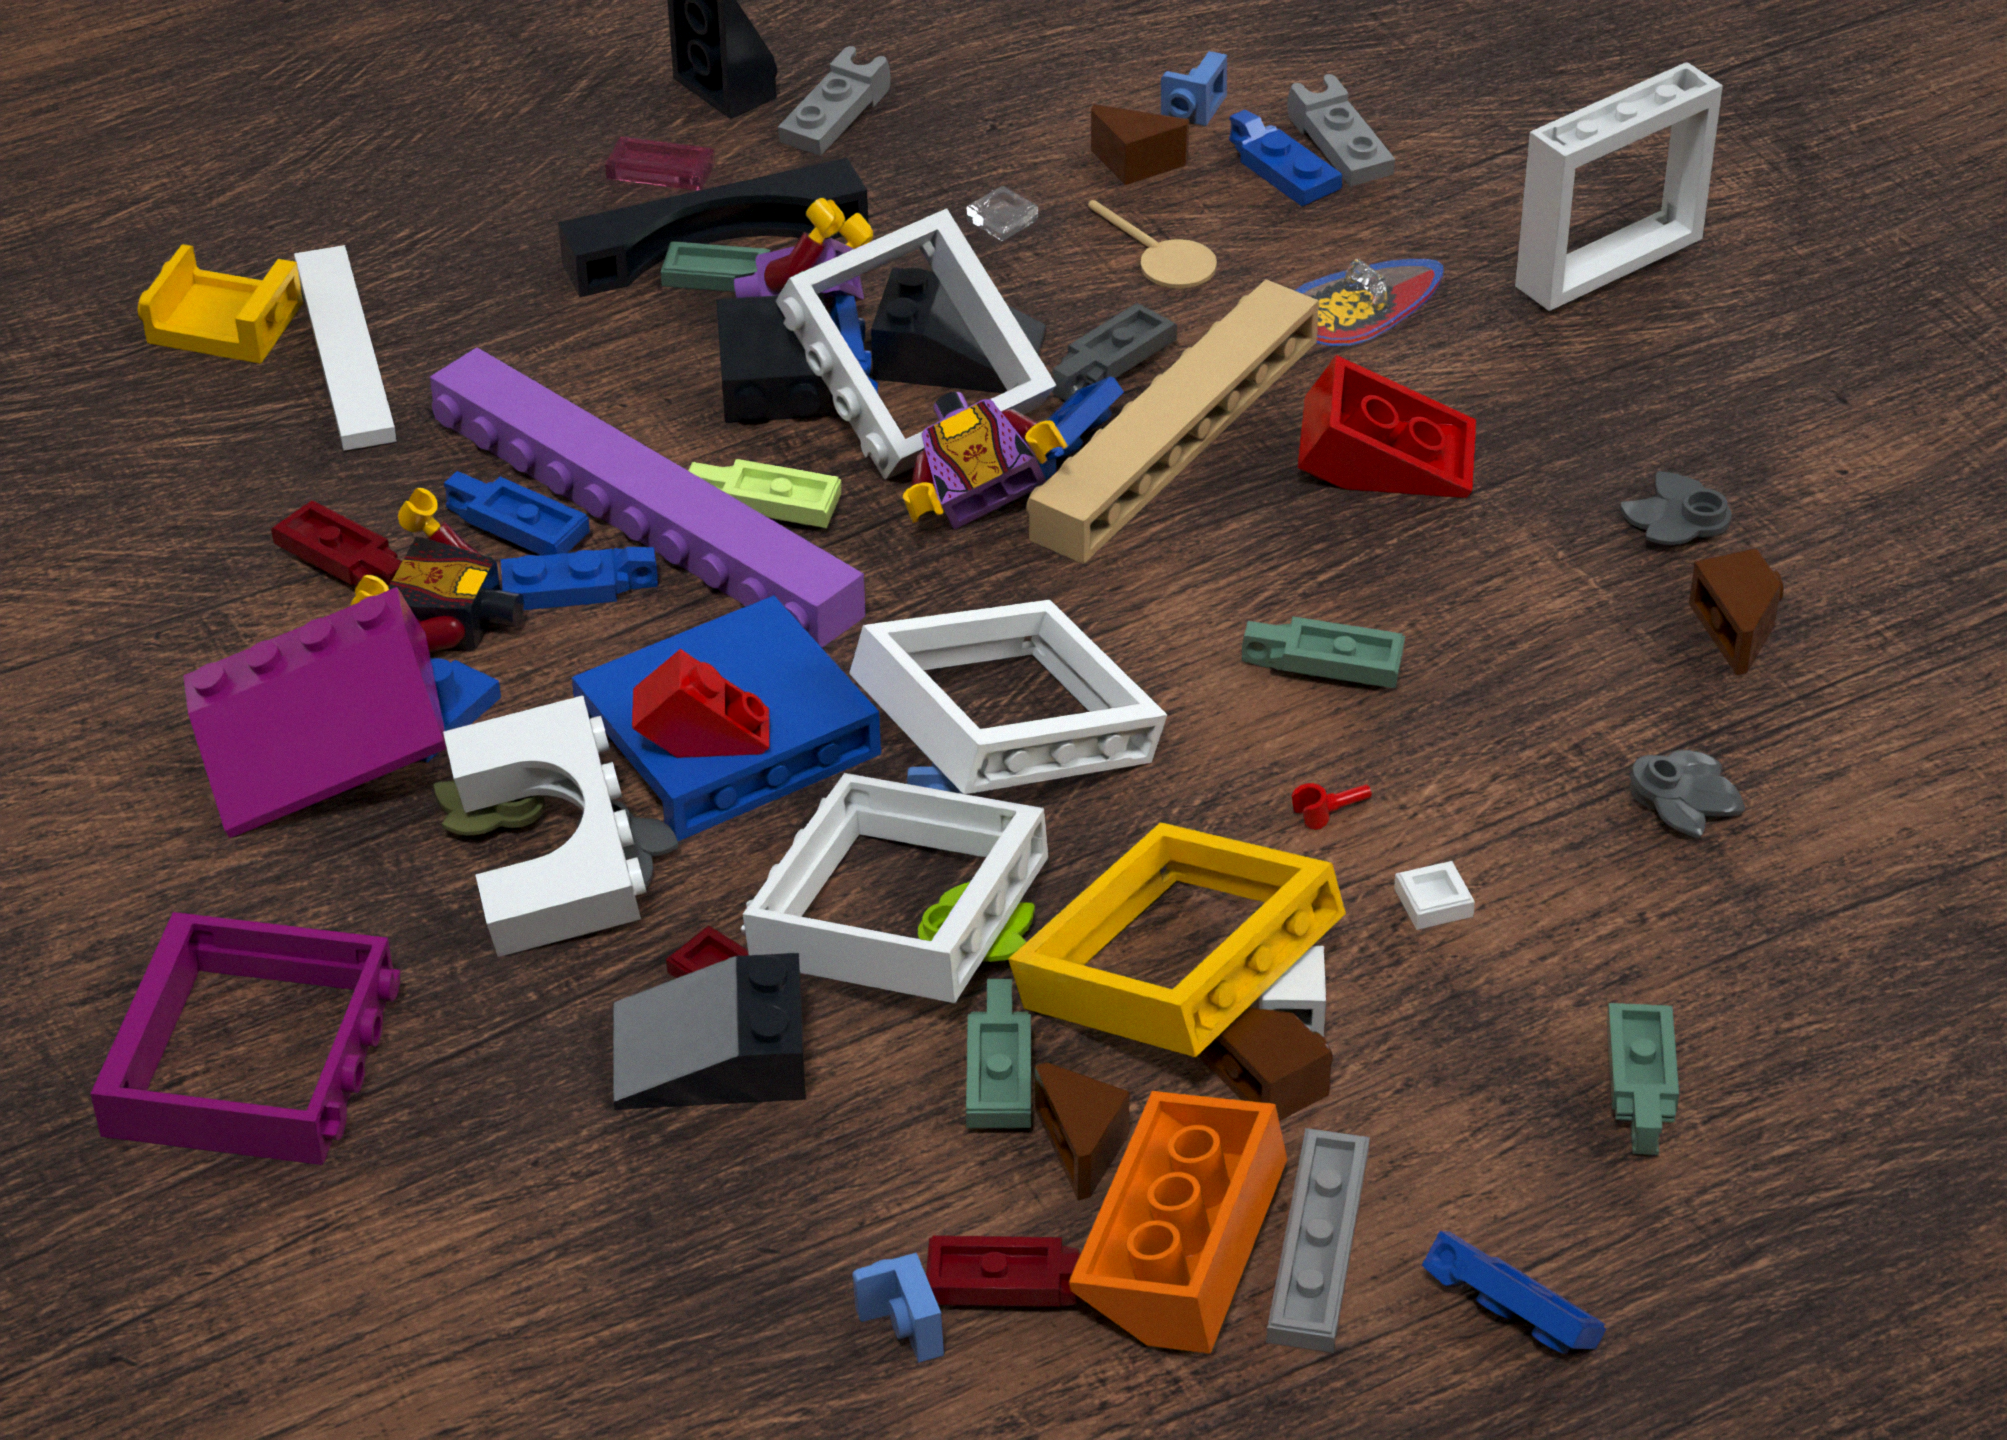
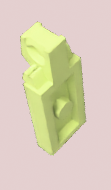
M736 459L733 466L726 467L692 462L688 470L768 518L795 522L801 525L827 528L841 496V479L837 476Z

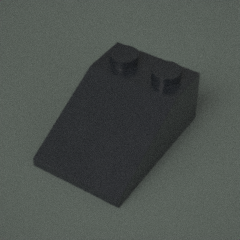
M667 0L673 79L729 119H733L777 98V65L775 58L737 0Z
M892 267L871 328L873 380L994 393L1007 392L1006 387L934 271H926L917 267ZM1008 306L1040 357L1046 336V325Z
M799 953L734 956L613 1002L614 1110L806 1100Z

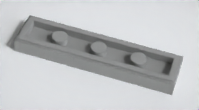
M1305 1128L1268 1320L1266 1343L1334 1352L1368 1159L1370 1137Z

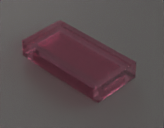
M621 136L605 164L606 178L700 191L715 165L714 149Z

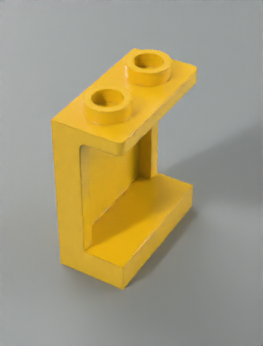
M182 244L170 261L165 262L161 273L149 289L140 296L138 317L143 321L147 343L261 364L303 305L297 262L277 259L264 279L257 280L201 270L196 265L193 246Z

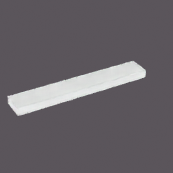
M345 245L294 253L300 284L343 451L397 442L395 426Z

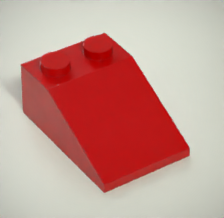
M1336 355L1305 396L1297 468L1310 473L1317 479L1328 481L1347 490L1467 498L1472 492L1476 419Z

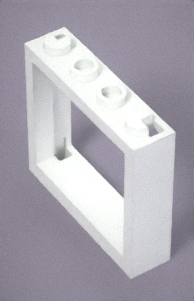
M1686 62L1531 131L1515 287L1548 311H1551L1701 240L1703 237L1723 85ZM1672 125L1661 211L1566 254L1575 168Z
M947 208L790 277L775 301L786 318L783 324L790 331H794L804 347L806 359L811 370L816 375L821 376L833 395L834 406L838 414L845 421H849L861 441V449L865 458L871 457L884 480L890 479L915 466L917 455L925 450L921 436L922 432L907 439L904 438L817 296L818 293L920 248L1007 389V392L991 399L999 410L1013 409L1025 415L1039 408L1057 386Z
M1051 600L863 625L849 673L963 794L1152 763L1167 718V714ZM1025 636H1032L1031 641L1023 642ZM1033 655L1089 712L979 729L923 670Z
M844 773L827 798H822L817 812L807 826L797 832L793 845L781 862L771 868L767 881L755 898L746 903L747 909L743 913L744 925L741 927V933L746 936L749 955L799 953L800 973L956 1003L1048 858L1044 808ZM859 834L986 857L932 941L802 917V915Z

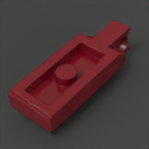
M311 500L271 528L275 545L350 585L354 584L356 587L366 575L380 578L389 587L402 563L401 560L397 559L398 555L390 549L387 538L314 500Z
M932 1235V1238H929L926 1277L938 1305L1060 1306L1061 1304L1068 1306L1077 1304V1301L1079 1303L1085 1302L1071 1292L1069 1280L1081 1253H1079L1077 1248L1063 1246L1062 1237Z

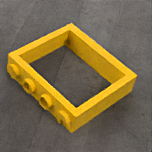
M1160 822L1011 955L1008 960L1024 1009L1197 1057L1333 927L1346 912L1333 863ZM1166 865L1167 870L1161 874L1160 869ZM1176 881L1265 902L1173 989L1084 966Z

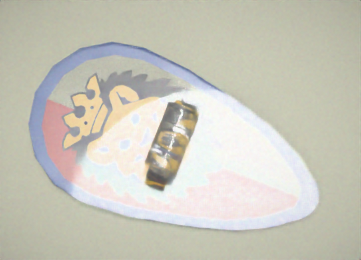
M1355 259L1349 264L1346 271L1330 274L1305 283L1294 291L1319 300L1316 343L1327 346H1351L1368 341L1391 329L1420 308L1438 289L1443 278L1444 268L1440 262L1431 259L1392 260L1367 265L1361 259Z

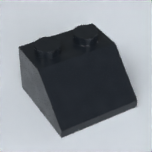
M823 292L818 293L817 296L824 305ZM779 295L716 299L725 423L831 416L830 390L822 377L816 375L811 370L806 359L805 349L794 331H790L783 324L786 318L775 302Z

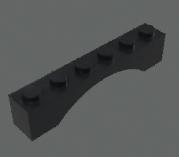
M842 158L558 222L562 264L579 297L628 287L645 271L665 260L671 242L708 244L740 237L779 236L801 238L804 232L810 234L815 226L806 216V211L819 198H825L827 201L833 200L843 212L845 221L854 214L859 213L868 222L867 189L848 158ZM838 231V232H837L836 234H834L833 236H830V237L825 238V239H829V238L837 239V238H841V237H843V236H842V235L840 234V232Z

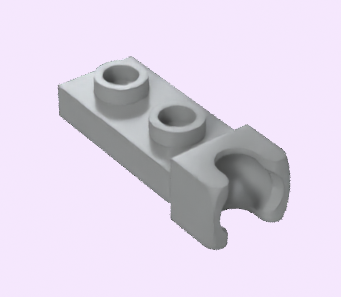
M853 46L844 48L830 63L831 72L778 126L779 141L821 156L868 105L874 107L889 91L890 68L887 59L884 56H878L869 64L856 65L853 63V58L856 56V48Z
M1327 74L1324 76L1323 83L1327 86V90L1322 93L1310 92L1301 83H1294L1291 86L1287 104L1290 120L1301 134H1309L1335 169L1343 174L1342 178L1349 186L1393 175L1395 158L1350 104L1347 90L1334 75Z

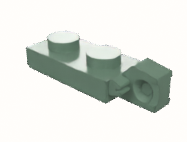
M1294 616L1292 617L1291 624L1272 625L1248 621L1242 643V661L1266 668L1272 667L1277 670L1282 669L1283 671L1302 673L1309 676H1320L1366 685L1396 688L1404 651L1405 636H1403V633Z
M987 979V1012H971V1014H968L966 1128H1031V1014H1028V1012H1012V979Z
M1608 1003L1606 1020L1612 1109H1615L1616 1120L1631 1121L1632 1154L1659 1155L1660 1133H1662V1122H1675L1679 1100L1673 1007L1668 1005Z

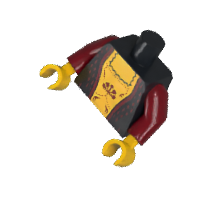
M417 488L412 493L409 501H405L400 508L398 520L402 528L407 531L419 532L423 530L427 535L426 538L416 537L389 587L376 576H364L355 588L356 596L352 600L351 606L359 603L364 598L376 596L398 587L426 633L429 653L440 650L470 652L478 648L490 623L512 627L519 625L524 609L523 595L521 593L500 590L496 561L492 557L480 554L468 545L445 521L439 524L432 517L438 508L435 496L424 488Z

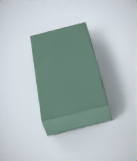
M671 242L661 269V283L665 287L735 292V276L757 272L756 256L771 252V250L765 248Z

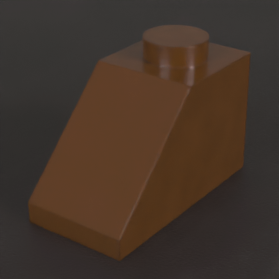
M1757 548L1695 561L1689 605L1736 675L1748 673L1774 628L1778 601L1782 600L1784 594L1783 582L1779 572L1768 565Z
M1248 1007L1198 1055L1241 1100L1276 1104L1279 1121L1329 1095L1331 1065L1333 1062L1330 1046L1320 1033L1312 1032L1294 1013Z

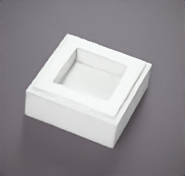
M1452 861L1395 874L1394 889L1416 930L1473 917L1475 901Z

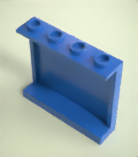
M774 595L572 677L574 698L584 696L589 718L602 717L606 734L662 800L664 823L672 829L677 841L881 755L880 716L878 709ZM679 649H682L698 661L712 665L722 677L743 691L751 692L758 696L765 706L769 708V749L761 755L677 758L632 729L633 688Z

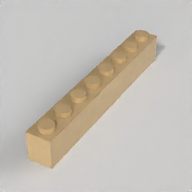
M1266 279L1249 295L1243 296L1230 313L1221 321H1216L1205 336L1193 347H1188L1182 353L1179 360L1166 372L1157 375L1151 385L1134 401L1128 402L1115 419L1104 429L1096 431L1090 442L1073 457L1067 458L1061 468L1051 478L1031 492L1026 505V512L1029 515V540L1077 562L1086 563L1317 342L1319 300Z

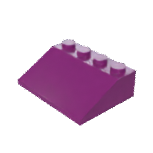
M398 587L376 596L364 598L357 604L323 618L311 620L304 626L270 640L258 642L251 648L217 662L205 664L199 669L183 675L188 715L220 818L229 838L447 749L443 733L445 729L426 633Z

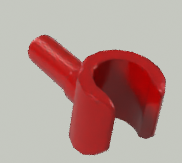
M1306 783L1298 786L1292 793L1293 810L1296 813H1303L1304 824L1307 827L1318 830L1322 829L1329 822V812L1369 799L1372 793L1367 784L1339 793L1327 794L1322 786Z

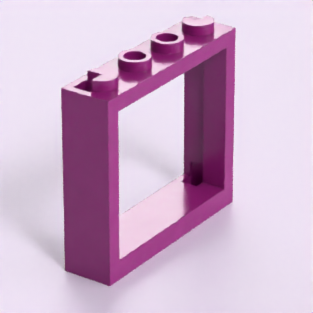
M172 912L90 1093L100 1137L323 1165L332 1141H339L343 1136L347 1120L346 1105L351 1093H358L362 1087L365 1075V1056L369 1046L376 1047L380 1041L383 1028L382 1013L387 1001L393 1002L399 991L400 970L393 969L388 938ZM199 971L354 990L306 1111L147 1091Z

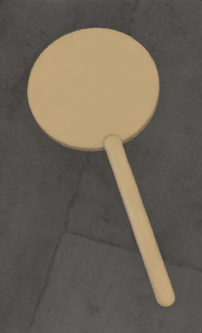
M1089 201L1088 207L1092 211L1148 247L1141 257V271L1151 282L1167 288L1184 289L1199 286L1214 276L1217 269V259L1208 247L1198 242L1182 239L1166 240L1158 243L1097 201Z

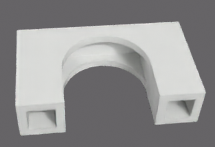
M584 696L443 732L454 781L465 813L536 795L563 798L574 803L584 812L581 823L573 836L552 853L533 860L476 874L486 923L498 957L641 919L635 896L647 893L638 857L628 860L625 858L623 847L634 845L625 809L613 811L611 800L622 797L613 762L601 764L599 753L609 751L610 747L602 717L589 718Z

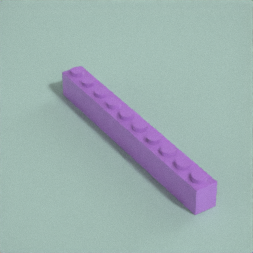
M475 348L430 376L433 398L432 410L435 419L443 426L455 430L473 441L481 449L490 451L511 464L516 470L524 472L548 486L554 493L563 495L578 504L592 516L601 518L624 532L632 540L639 541L647 547H654V551L664 556L670 563L679 565L702 579L710 587L719 589L742 603L745 607L774 595L821 648L866 617L864 573L483 350Z

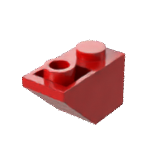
M679 649L633 688L632 729L677 758L761 755L769 749V708L755 694L743 691L722 677L712 665L700 662L682 649Z

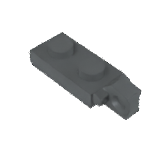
M1135 303L1068 345V354L1061 360V364L1053 368L1052 373H1054V382L1057 386L1053 389L1052 394L1067 401L1077 390L1110 376L1117 378L1177 340V324L1139 303Z

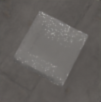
M1004 186L995 189L967 206V221L1001 241L1038 220V206Z

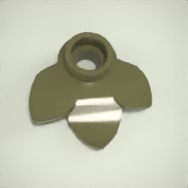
M455 781L436 782L433 785L437 802L448 813L442 822L443 828L460 835L484 834L500 826L508 828L524 827L539 819L545 810L544 795H536L465 813Z

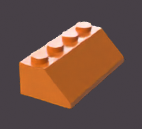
M1152 1091L1069 1280L1071 1292L1147 1346L1211 1354L1288 1160L1276 1104Z

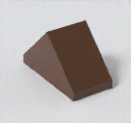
M1097 104L1093 105L1091 109V151L1124 185L1186 166L1188 162L1189 119Z
M1047 1062L1035 1065V1110L1077 1200L1090 1198L1129 1136L1130 1092Z

